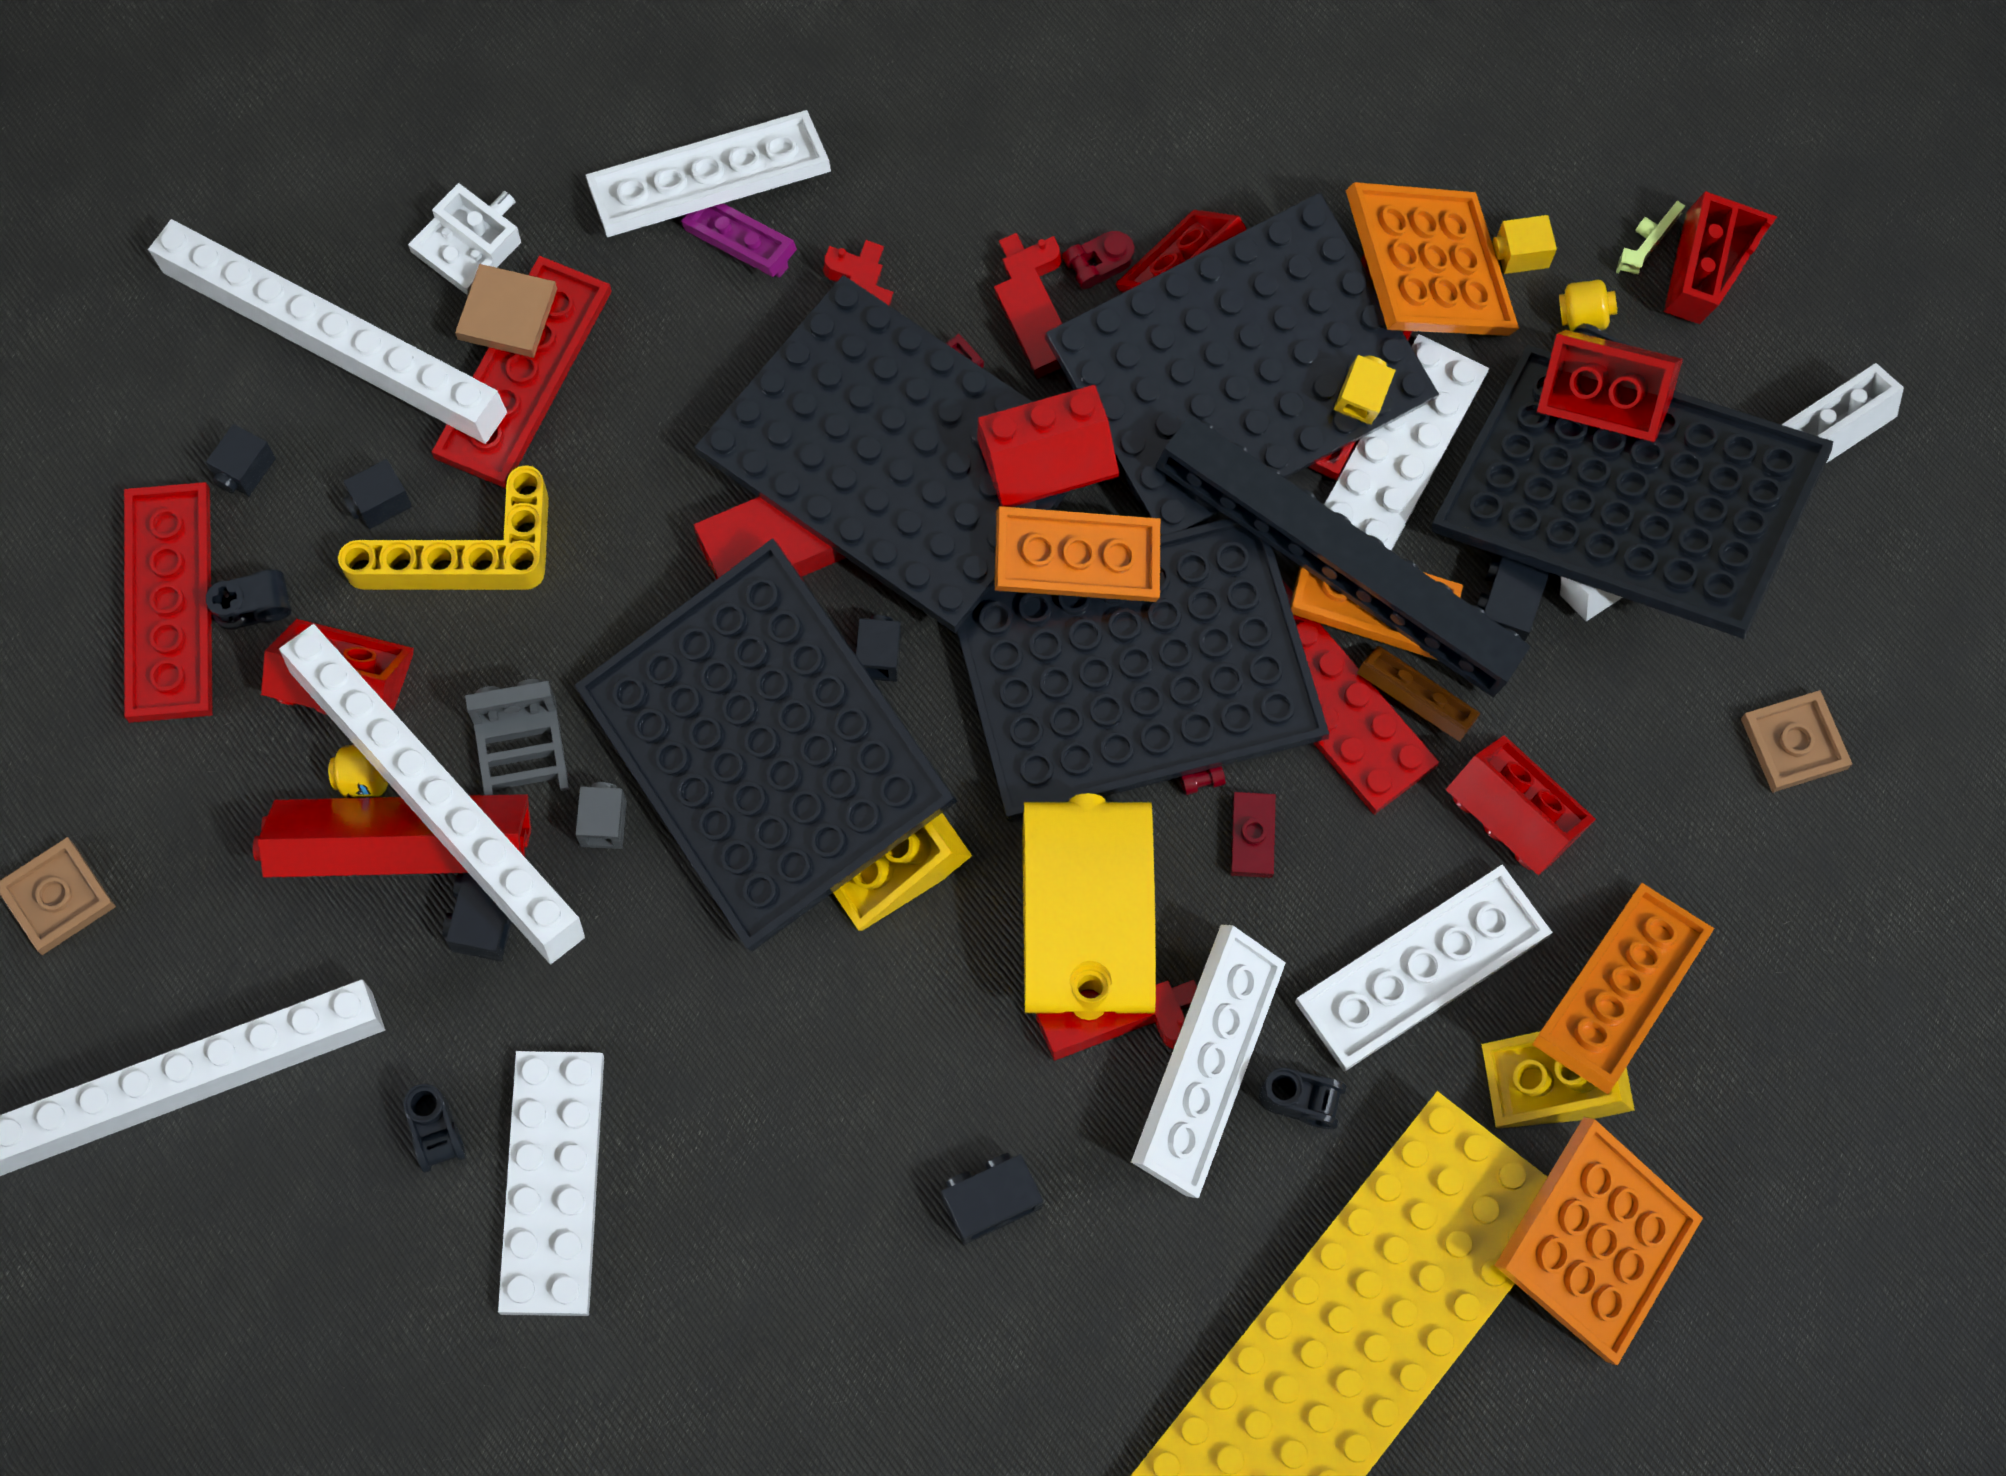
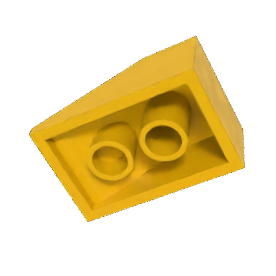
M941 813L841 886L833 894L858 931H863L940 883L972 855L944 814Z
M1541 1031L1482 1044L1495 1126L1498 1129L1579 1121L1583 1117L1596 1119L1635 1111L1627 1067L1610 1093L1606 1094L1533 1046V1042Z

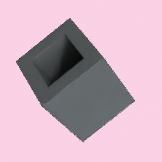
M606 782L593 783L592 787H580L576 837L580 847L623 849L627 804L623 789Z

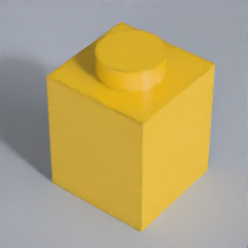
M1548 215L1503 221L1498 235L1493 238L1492 243L1497 260H1501L1504 274L1549 268L1557 250Z
M1358 355L1349 368L1333 410L1371 425L1381 410L1396 370L1387 367L1386 362L1378 357Z

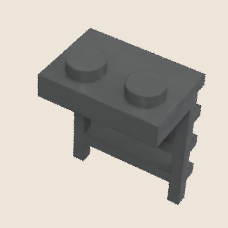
M527 679L519 682L515 687L500 689L496 686H488L478 689L475 694L465 695L467 711L475 729L484 795H494L493 790L559 779L561 791L569 790L557 704L549 681L542 682L539 679ZM545 733L552 734L553 742L487 753L486 744ZM555 755L556 766L491 777L490 767Z

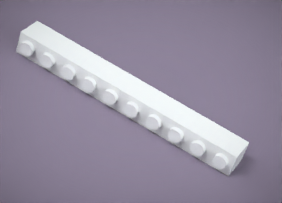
M172 219L148 249L164 274L486 444L507 414L501 397L494 388Z
M1875 363L1782 425L1834 441L1831 454L1826 462L1828 463L1896 418L1904 387ZM1561 576V597L1585 621H1588L1623 598Z
M314 624L279 648L292 676L550 965L585 938L580 919Z
M362 979L0 1115V1176L385 1031L373 992Z

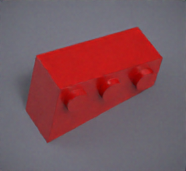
M1705 191L1686 212L1664 312L1701 324L1719 306L1777 216Z

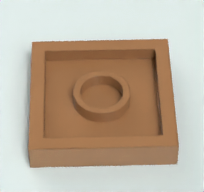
M479 264L455 332L457 339L534 358L557 292L556 282Z
M1821 690L1747 712L1741 718L1772 793L1847 770L1852 765Z
M68 837L0 880V895L41 955H44L116 907L74 843Z

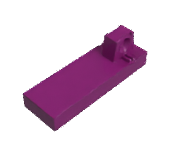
M724 203L688 213L681 221L685 231L750 266L758 268L771 277L776 275V277L780 278L788 269L787 261L797 250L792 239Z

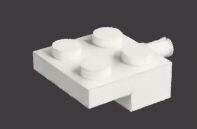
M458 183L432 209L435 218L408 244L410 251L466 295H469L479 264L497 268L521 243L517 227L502 216L516 202L510 194L503 191L488 206Z

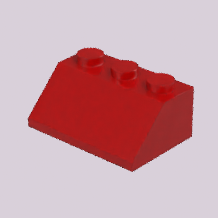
M1194 209L1115 284L1124 293L1247 229L1239 216Z
M1564 330L1556 335L1537 412L1655 442L1673 398L1683 359Z
M1095 385L978 417L977 440L1002 507H1015L1119 477L1109 421Z
M296 619L265 650L261 695L275 698L282 704H299L315 708L317 712L326 714L289 672L279 650L280 647L314 624L392 711L396 706L413 657L414 648Z
M1505 735L1476 754L1446 788V791L1453 796L1455 804L1461 810L1475 816L1484 825V829L1490 837L1496 841L1503 842L1515 853L1516 860L1524 868L1533 870L1538 876L1551 866L1596 820L1595 817Z

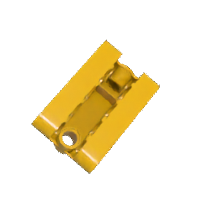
M1090 793L1073 796L1068 802H1024L1022 846L1025 1013L1073 1012L1076 1016L1085 1020L1097 1019L1104 1012L1155 1013L1156 953L1152 803L1106 802L1102 796ZM1091 989L1098 992L1099 996L1091 999L1085 998L1080 992Z

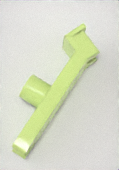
M1677 200L1658 225L1644 217L1635 232L1646 238V240L1637 251L1627 248L1623 249L1616 273L1622 270L1638 275L1644 261L1681 216L1685 205Z

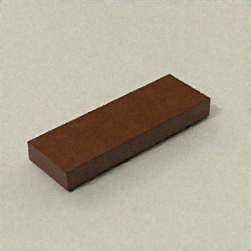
M1381 646L1375 648L1357 672V674L1459 742L1480 715L1477 710Z

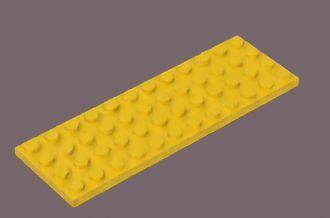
M1437 1091L1131 1476H1366L1515 1283L1494 1265L1546 1181L1547 1176Z

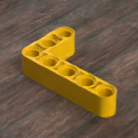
M526 465L517 467L508 475L504 540L350 541L341 548L338 555L339 565L350 585L363 590L533 589L542 582L545 575L549 498L543 477L539 470ZM524 487H536L535 491L531 494H519ZM524 523L535 524L528 532L517 531ZM442 560L451 561L450 565L443 570L433 569ZM529 560L533 562L525 570L515 569V566L521 561ZM358 561H369L366 567L360 570L352 569ZM399 561H410L404 569H393V566ZM480 561H492L491 565L484 570L474 569Z

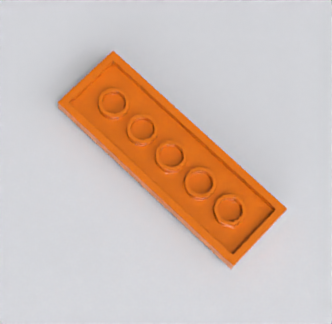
M1641 883L1532 1045L1606 1094H1609L1714 928L1644 883Z

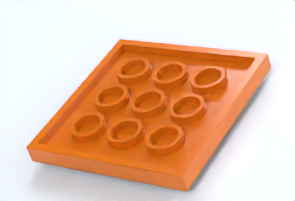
M1354 182L1345 190L1387 330L1510 336L1519 329L1476 192Z
M1583 1117L1494 1266L1605 1362L1618 1366L1703 1217L1595 1119Z

